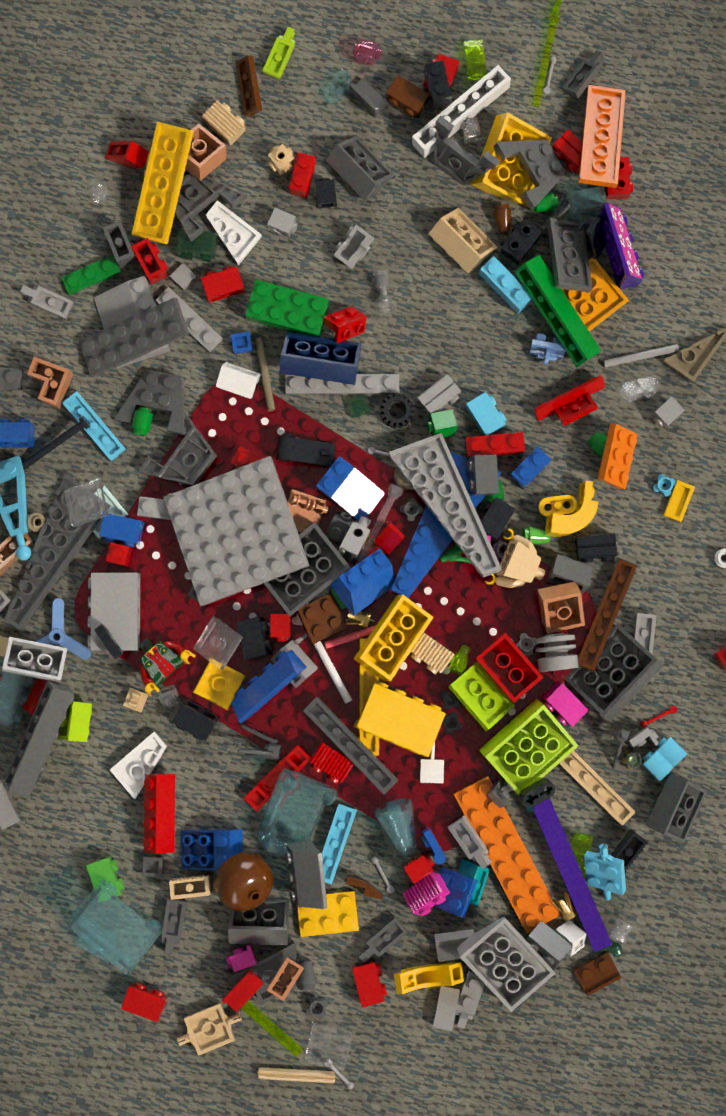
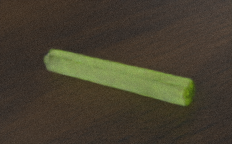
M249 1000L244 1004L241 1010L295 1057L301 1054L303 1048Z

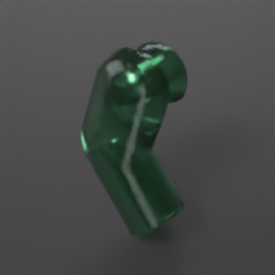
M611 940L613 945L598 950L595 953L608 951L614 957H619L622 955V946Z

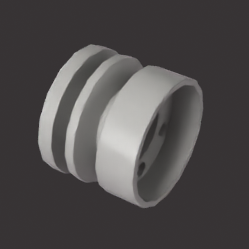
M558 633L534 639L535 644H544V648L535 649L538 653H545V657L537 659L538 671L547 672L579 668L578 656L568 654V650L576 648V645H567V641L576 640L575 635Z

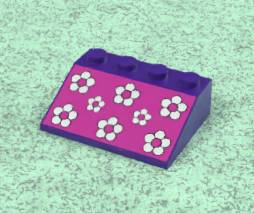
M604 203L598 218H601L606 242L605 248L616 284L620 290L639 285L643 280L642 278H644L642 267H639L637 263L639 259L637 250H633L632 247L633 237L626 227L628 224L625 214H622L621 208L610 203Z

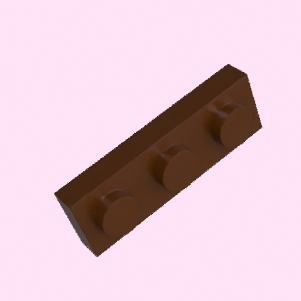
M247 55L236 62L244 116L250 117L262 111L254 58Z

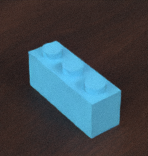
M494 256L480 269L479 275L517 314L532 302V298L525 287Z

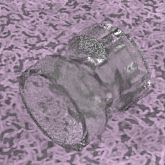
M616 917L614 921L615 926L613 929H610L608 935L626 944L628 933L632 932L634 926Z

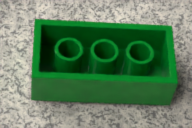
M255 279L245 316L247 321L293 333L320 337L324 325L323 317L327 315L329 299Z

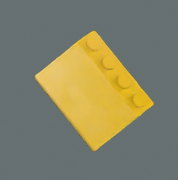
M508 112L496 115L482 156L487 151L497 158L500 163L496 168H491L487 173L480 174L472 180L471 185L488 194L527 207L528 205L522 195L533 189L535 185L517 155L502 161L493 146L497 142L548 140L550 144L552 137Z

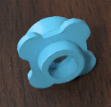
M660 474L657 477V484L653 486L655 492L663 493L664 496L671 495V489L675 485V480Z

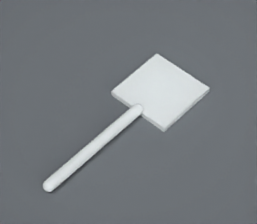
M435 742L431 749L430 759H421L420 783L444 782V760H434Z

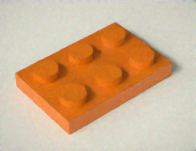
M610 423L598 480L619 489H626L638 434L618 424Z

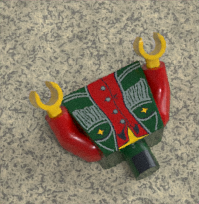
M146 638L139 645L145 652V655L140 659L141 664L139 668L147 694L152 697V690L155 689L159 692L160 690L157 686H160L184 663L190 664L188 657L193 656L195 658V655L179 643L159 641L154 646Z

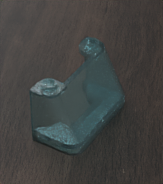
M283 769L257 831L259 842L266 851L283 856L287 852L286 845L305 840H309L313 844L310 838L323 806H329L335 802L337 790L293 770Z
M103 879L74 910L69 925L78 936L120 971L129 975L162 933V928L157 920L147 919L145 921L117 897L116 886L111 882L107 883Z

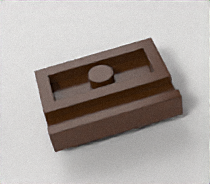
M608 952L573 970L587 996L622 978Z

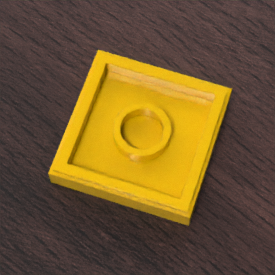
M211 658L194 693L228 710L235 698L234 694L239 690L246 676Z

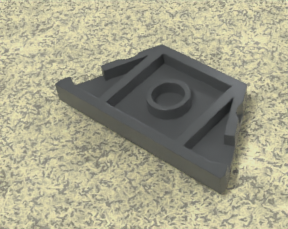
M294 942L257 961L255 965L232 974L228 977V980L236 984L251 969L264 981V984L252 996L254 1000L263 1005L276 998L275 995L267 991V988L286 957L296 962V943ZM297 980L291 989L297 986Z

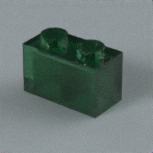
M179 229L177 254L181 256V259L192 260L193 257L200 258V261L211 262V259L216 260L217 233L203 232L190 242L184 230Z

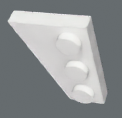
M216 201L206 214L207 219L239 266L261 239L262 235L219 201Z

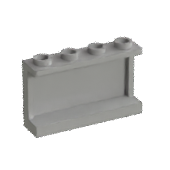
M91 573V578H88V589H91V597H88V608H91V616H88V628H91V635H88L87 640L88 647H91V651H108L94 630L103 623L122 651H140V574Z

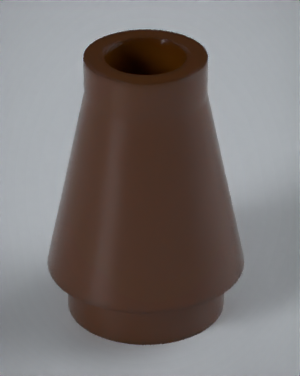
M509 204L494 206L495 211H493L499 233L510 232L512 209H510Z

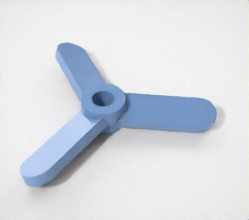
M60 598L54 599L52 602V631L49 635L36 642L49 645L59 644L64 648H68L67 650L84 660L89 659L91 656L90 649L65 634L64 601ZM56 633L60 635L59 640H56L54 637Z

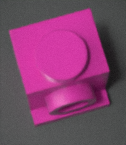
M247 944V949H244L243 946L232 950L233 954L226 957L229 968H233L234 972L257 964L252 944Z

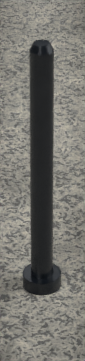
M84 416L80 417V422L23 461V469L25 470L83 428L88 429L91 427L89 421Z

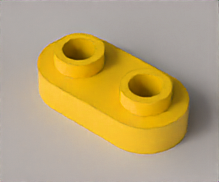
M571 495L547 497L540 501L538 510L544 517L553 513L569 515L576 510L577 501ZM569 502L570 508H564L563 503ZM546 504L551 506L550 511L545 510L544 506Z

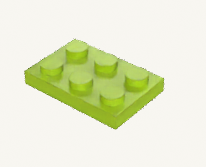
M478 662L448 686L485 731H488L515 707Z

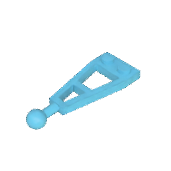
M15 456L0 462V483L17 478L18 503L5 506L0 495V514L10 536L16 537L18 544L16 550L17 558L24 561L31 556V549L26 546L23 534L28 533L25 474L21 457ZM18 511L19 528L17 529L9 513Z

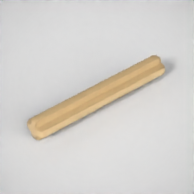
M260 1067L258 1069L259 1079L335 1083L336 1074L334 1071Z

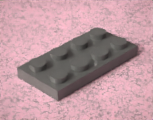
M549 218L547 229L555 287L589 293L593 288L584 228L582 231H579L578 226L580 223Z

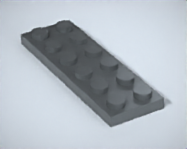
M172 298L80 340L79 344L91 377H94L189 335V331L178 299Z

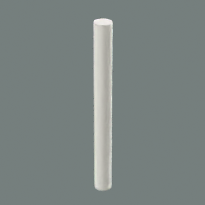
M321 641L315 643L314 646L345 704L352 701Z

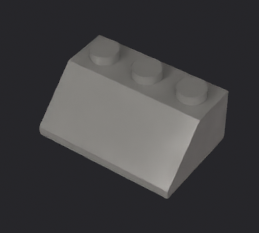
M9 637L2 671L61 682L68 648Z

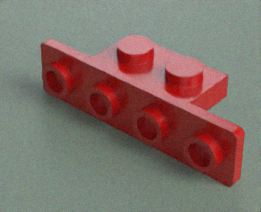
M602 375L592 377L587 382L573 387L566 393L559 394L554 399L540 404L534 409L537 420L541 421L555 413L563 426H566L597 410V404L590 395L605 388L604 377Z

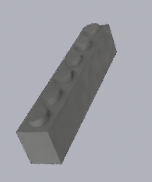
M47 680L3 782L8 793L29 797L35 789L36 780L43 771L46 757L51 753L54 739L58 737L59 728L66 718L67 709L74 700V692L68 685Z

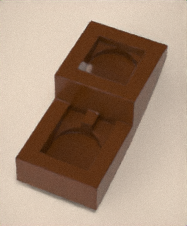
M347 875L346 884L363 887V896L383 900V893L375 886L358 877Z

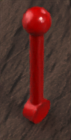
M671 706L669 710L647 721H642L640 723L641 727L645 728L648 724L670 713H676L677 707Z

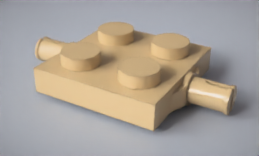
M220 1002L184 1017L187 1034L177 1038L178 1044L181 1046L191 1042L199 1056L233 1042L235 1037L231 1024L242 1021L240 1013L238 1012L228 1017Z

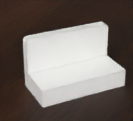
M225 362L221 366L216 387L251 399L261 374Z

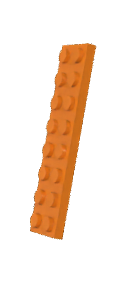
M486 776L453 795L463 814L487 847L489 852L487 855L492 861L490 865L526 933H529L541 921L547 923L561 914L551 903H554L505 807L499 808L487 795L493 784L489 777Z

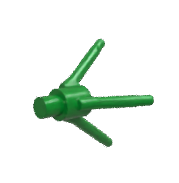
M457 544L451 550L446 551V554L440 556L442 563L454 560L471 563L468 558L461 556L463 552Z

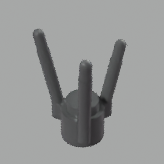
M244 724L241 726L243 729L270 743L265 744L264 751L238 749V752L248 753L246 757L279 760L282 745L277 744L278 739L270 738Z

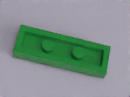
M111 255L61 278L70 296L116 276L121 271L114 255Z

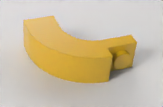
M584 481L579 484L577 508L571 515L553 513L547 516L545 535L554 537L567 536L581 530L590 523L598 508V501L591 500L595 492L592 481Z
M461 962L415 966L394 974L396 994H405L417 989L433 986H453L464 982Z

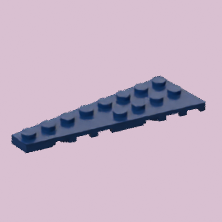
M450 451L476 509L485 496H471V491L468 489L470 472L467 470V462L469 459ZM427 505L391 589V592L405 595L407 598L411 596L453 540Z

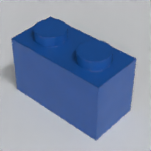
M537 447L509 477L524 489L552 459Z
M104 513L99 536L104 538L105 542L115 543V541L123 542L122 545L134 548V544L140 545L145 523L140 520Z

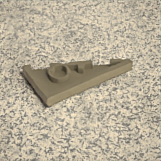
M726 328L665 358L663 363L693 383L726 338Z

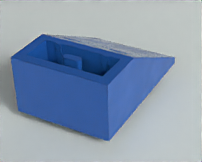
M242 829L181 830V870H218L230 857L243 852Z

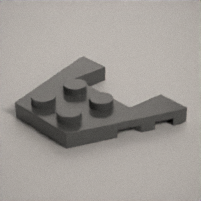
M441 115L436 120L437 130L435 131V138L437 139L434 145L433 162L462 185L474 180L480 174L487 173L491 168H496L500 163L497 158L487 151L478 161L473 154L465 151L457 142L452 141L448 137L454 125Z
M548 140L497 142L493 146L502 161L517 155L531 178L535 188L522 195L530 210L537 206L566 173Z
M187 174L182 180L175 214L188 240L192 242L203 233V228L193 219L195 215L218 197H221L233 209L245 199V194L232 190L230 186L221 185L215 182V179L208 176L199 181L192 174Z
M146 370L116 415L115 420L132 425L134 410H137L139 406L170 412L172 414L167 431L185 435L184 378L179 375Z
M185 413L184 427L186 428V436L166 464L162 466L148 456L139 471L146 475L193 486L198 484L217 455Z

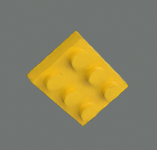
M355 891L326 894L327 909L298 907L297 905L301 937L359 931Z

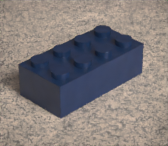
M286 332L279 373L355 385L362 343L350 341L337 343L335 339Z

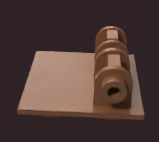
M292 489L288 499V506L297 531L302 533L314 522L319 526L322 514H326L328 511V506L325 504L326 501Z

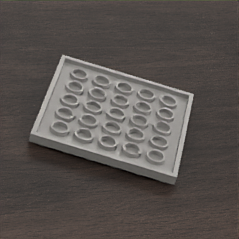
M271 456L164 497L200 606L210 604L309 566Z

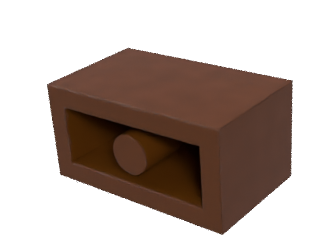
M397 75L386 92L387 102L392 107L396 108L398 106L403 109L404 114L416 118L419 117L430 97L428 92L400 75Z

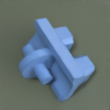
M537 333L535 339L532 340L529 354L537 355V358L544 359V365H548L549 360H563L566 351L557 337L553 338V342H546V336Z

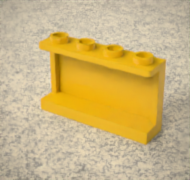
M378 681L377 684H371L370 693L360 718L356 720L354 727L421 756L429 757L446 713L441 712L442 708L434 704L430 706L423 704L424 700L413 696L411 699L406 697V693L401 690L395 689L394 692L388 689L389 685Z

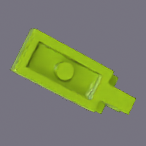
M287 27L284 36L280 35L279 38L277 37L263 68V74L278 80L281 79L295 47L296 41L293 40L295 29Z

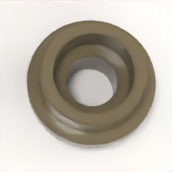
M31 513L27 518V526L31 531L38 532L45 524V518L41 513ZM36 519L39 520V524L37 526L35 525Z

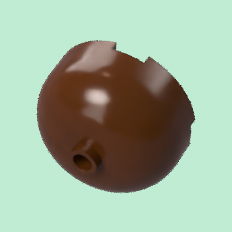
M242 852L226 860L218 869L220 873L216 881H213L214 891L225 906L235 911H248L258 907L268 898L273 888L274 877L269 864L260 854H246Z

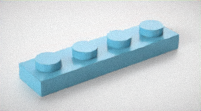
M77 391L63 402V405L78 422H80L79 418L82 416L89 421L91 427L88 429L84 428V430L111 461L126 450Z
M338 804L322 851L324 880L331 885L357 809Z

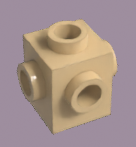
M282 144L273 147L269 151L268 165L274 172L277 171L281 176L294 168L295 154L290 147L286 148Z

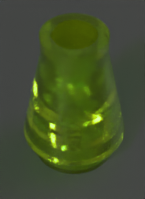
M461 644L448 663V669L462 675L463 671H466L471 648Z

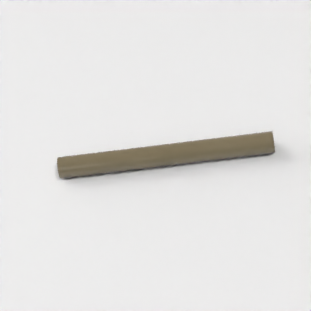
M256 338L267 409L271 412L275 410L263 338Z

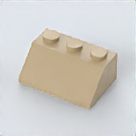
M459 208L440 218L429 232L433 240L467 273L476 269L498 248Z

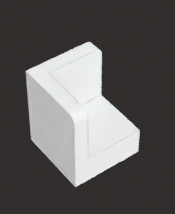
M570 920L556 929L555 932L572 945L568 953L570 956L585 946L586 933Z

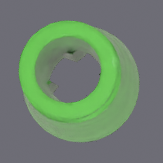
M529 526L522 529L521 536L530 540L533 545L550 543L551 536L545 535L544 530Z

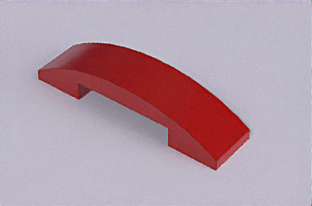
M299 745L295 746L243 799L258 812L296 772L311 760V757Z

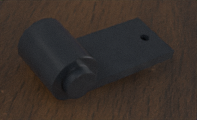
M283 433L282 436L278 437L276 460L331 467L334 463L336 444L294 438L293 434Z

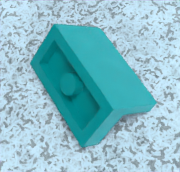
M462 859L457 872L477 880L470 904L478 906L490 868L485 867L482 869L480 865Z

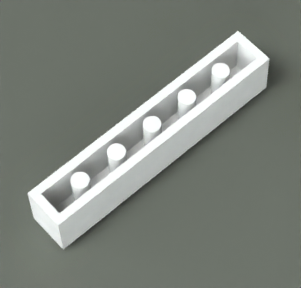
M497 65L412 136V145L426 158L434 151L437 139L435 138V131L437 130L435 123L440 115L454 125L448 136L450 138L510 88L511 78Z

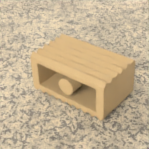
M216 101L202 115L203 122L229 146L246 131L244 120L238 115L234 116L231 113L230 107L224 102L221 104L219 101Z
M423 632L411 650L412 655L410 657L418 663L423 661L428 664L426 668L436 675L437 672L440 674L443 672L455 654Z
M205 874L203 876L200 875L199 877L197 875L195 877L188 876L187 878L177 877L169 882L171 900L209 896L212 894L211 877L209 874L207 876Z

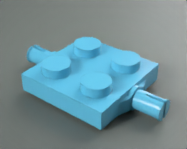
M600 844V853L587 851L584 855L586 882L588 886L602 889L603 898L610 900L612 899L611 892L623 895L626 891L624 860L609 855L607 844L605 846Z

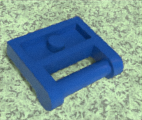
M427 827L422 830L424 835L421 838L426 847H431L434 851L432 855L434 861L437 864H443L446 860L445 854L432 831Z

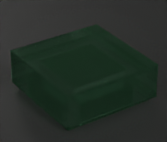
M366 395L348 399L352 418L371 414Z

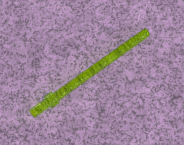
M554 0L553 10L549 15L550 24L532 104L535 107H540L557 23L560 22L562 0Z

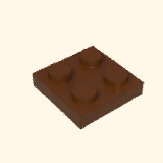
M327 593L305 604L297 611L311 644H315L347 628L332 593Z

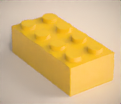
M405 595L396 596L354 657V660L383 681H391L434 617Z

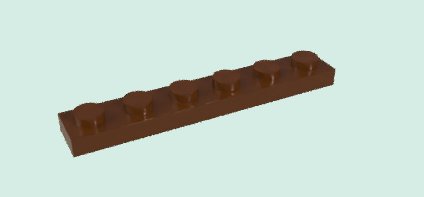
M621 559L618 560L578 657L580 667L595 671L637 565Z

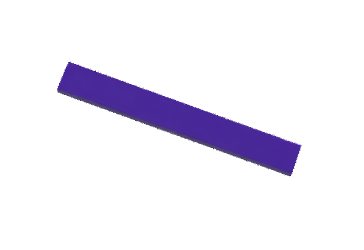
M550 798L532 808L592 948L596 952L613 944Z

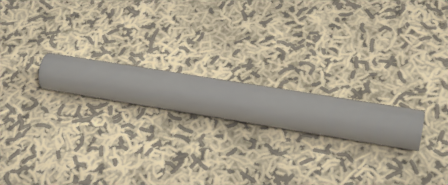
M678 344L603 360L604 367L678 352L679 347Z

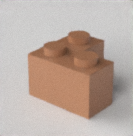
M34 357L27 375L31 379L44 383L38 399L44 404L60 409L73 373L69 369Z

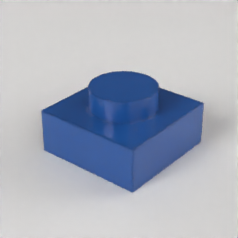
M250 331L231 334L234 354L253 352Z

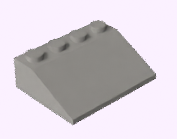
M146 276L129 280L94 297L104 329L156 306ZM169 344L164 345L158 349H155L149 353H146L140 357H137L131 361H128L122 365H119L116 368H120L135 362H139L171 351Z
M505 917L474 933L457 947L460 958L511 1012L556 974Z

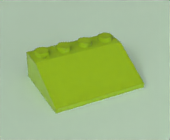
M535 699L482 746L479 751L519 796V793L524 788L541 780L575 750L578 745L546 706L538 699Z

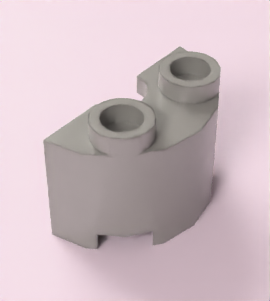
M358 225L350 227L345 235L347 236L344 243L339 242L334 249V256L351 269L355 267L358 261L362 260L370 249L369 245L374 241V237Z

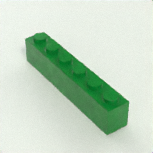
M540 255L525 262L514 271L576 367L602 351L562 289L555 287L554 277Z

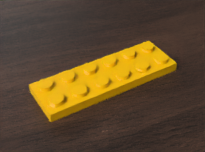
M157 122L131 235L168 244L194 131Z

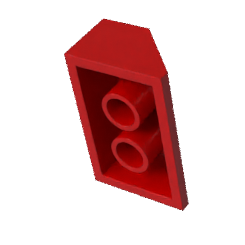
M506 633L475 658L512 703H515L544 678Z

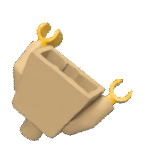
M506 529V532L510 533L511 537L507 538L502 535L503 540L509 542L500 563L501 571L496 573L498 577H495L494 574L489 575L493 576L492 582H485L488 585L496 583L498 586L515 588L521 587L525 583H531L533 578L542 580L545 570L538 567L541 558L537 555V550L532 542L520 535L515 536L513 530Z

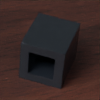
M322 178L315 182L318 208L337 207L334 179Z

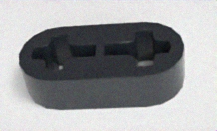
M103 623L94 629L114 659L124 654Z
M541 779L524 788L519 793V800L527 808L534 807L553 796L555 786L550 780Z

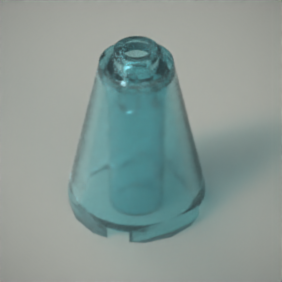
M406 798L396 799L385 803L386 807L383 809L380 806L374 811L375 816L397 852L403 855L413 853L417 846L411 799L408 802Z

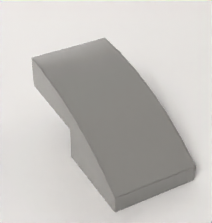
M440 986L432 1028L452 1032L460 993L459 989Z

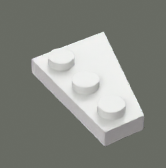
M153 732L110 769L134 799L137 798L144 786L145 774L152 773L167 745L156 732Z

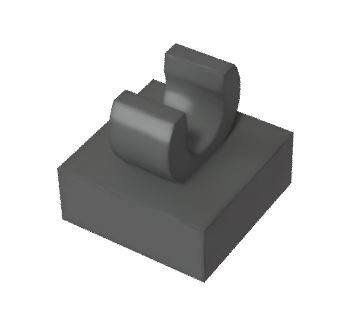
M499 779L493 783L487 795L501 808L506 805L512 794L513 787L509 783L504 784Z

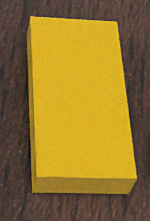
M676 480L663 516L681 523L695 487Z

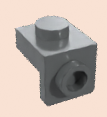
M338 511L333 517L325 535L341 544L355 519L347 512Z

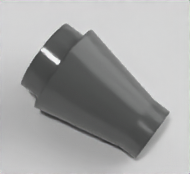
M312 961L301 962V966L304 969L298 979L300 990H315L317 982Z

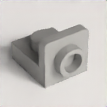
M645 727L626 741L631 747L636 746L638 748L647 742L646 738L648 737L650 742L656 746L659 744L656 740L659 737L653 729Z

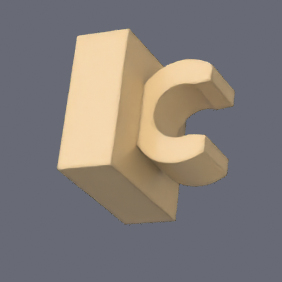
M130 688L123 706L142 712L148 694Z

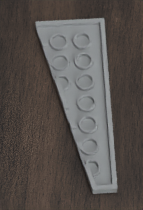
M442 433L390 451V459L482 577H486L501 571V566Z

